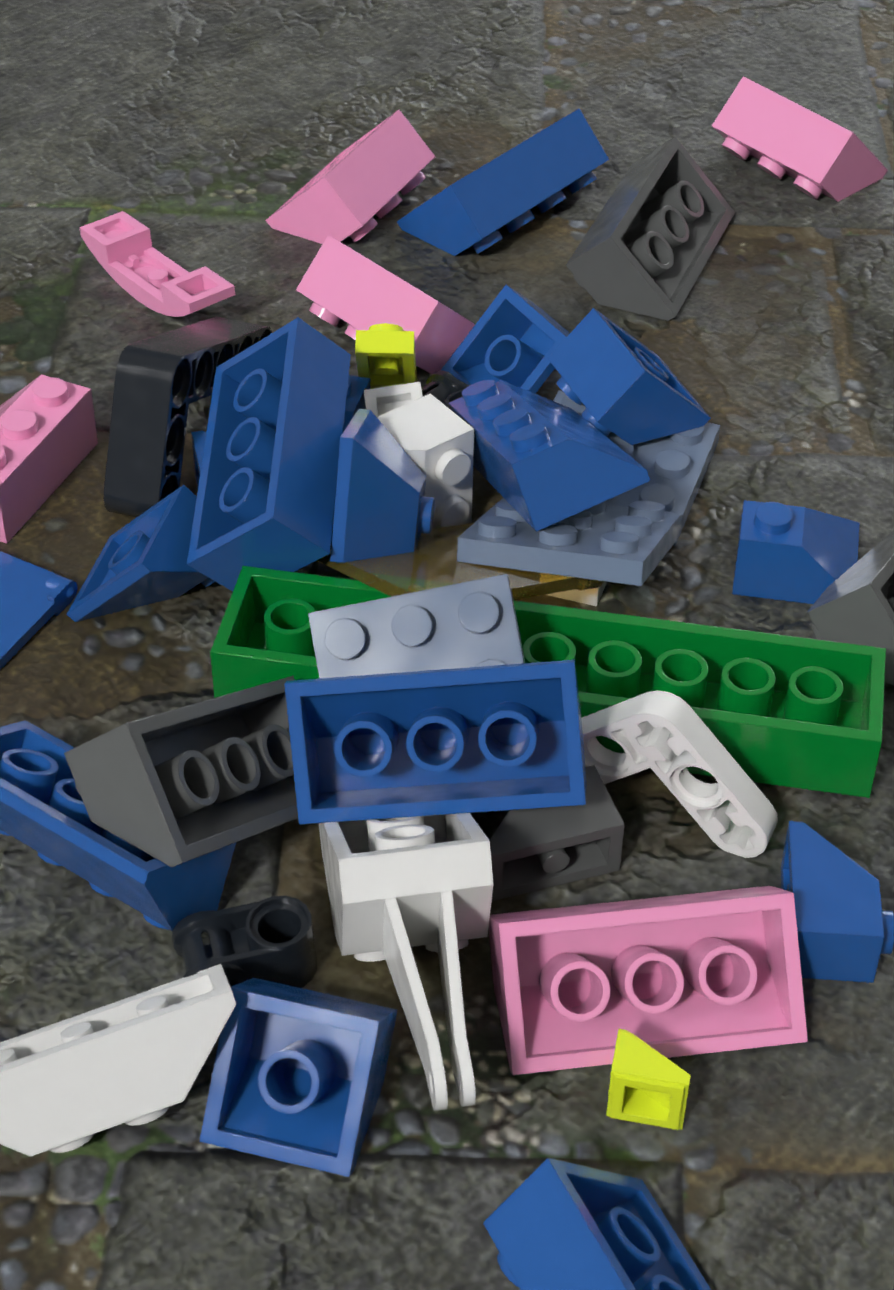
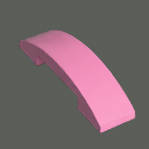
M124 211L79 227L85 244L117 284L138 302L160 314L173 317L185 316L235 296L234 285L206 266L188 272L152 247L150 229Z

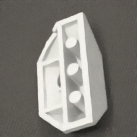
M219 964L204 969L192 976L183 977L137 995L0 1042V1144L30 1157L48 1150L54 1153L68 1152L86 1144L97 1132L122 1123L127 1125L149 1123L166 1113L169 1106L183 1102L236 1006L222 965Z

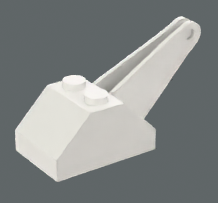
M470 813L319 823L321 850L334 933L342 956L354 954L355 959L367 962L386 960L425 1070L433 1109L438 1111L445 1110L448 1107L446 1077L438 1036L411 947L425 945L427 950L438 952L451 1066L462 1107L475 1105V1081L466 1037L458 950L468 946V939L482 938L488 935L494 885L490 840Z

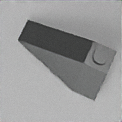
M894 530L829 585L807 611L812 620L814 634L818 640L886 648L884 682L894 685Z

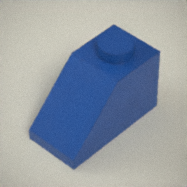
M789 821L781 862V885L783 890L794 893L802 978L874 983L880 954H891L894 945L893 911L882 910L879 880L804 822Z

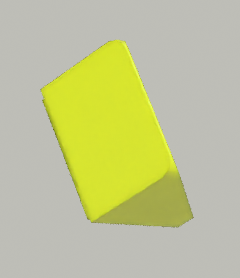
M618 1029L611 1068L606 1116L613 1119L682 1130L691 1075L625 1029Z

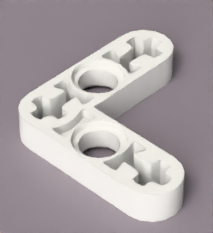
M650 691L582 717L585 767L595 765L604 784L651 768L711 840L723 851L744 858L756 857L765 851L778 823L776 810L690 705L682 698L670 692ZM596 736H605L616 741L622 746L625 753H616L605 748L598 742ZM687 767H698L709 772L718 783H705L689 773Z

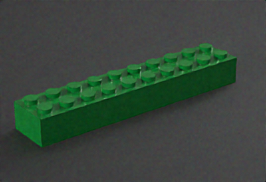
M242 566L210 651L214 698L294 676L295 680L319 679L308 613L427 589ZM513 600L525 663L575 660L581 718L646 692L656 690L670 692L682 698L690 705L753 782L870 798L882 744L886 648ZM596 736L598 742L605 748L616 753H625L622 746L616 741L605 736ZM687 767L691 774L713 776L701 768Z

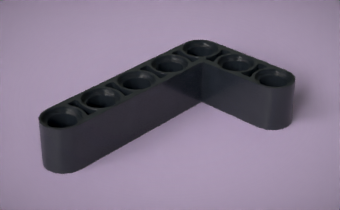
M216 316L129 344L124 348L118 360L115 374L103 501L108 512L137 518L180 487L189 404L212 395L216 367L272 333L270 327Z

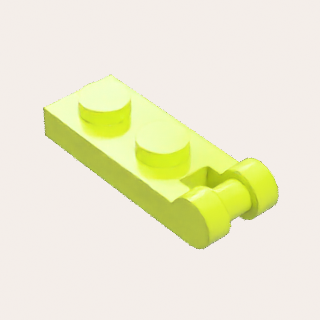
M388 323L372 325L369 327V330H356L355 355L358 376L370 378V389L417 382L414 331H403L401 326Z

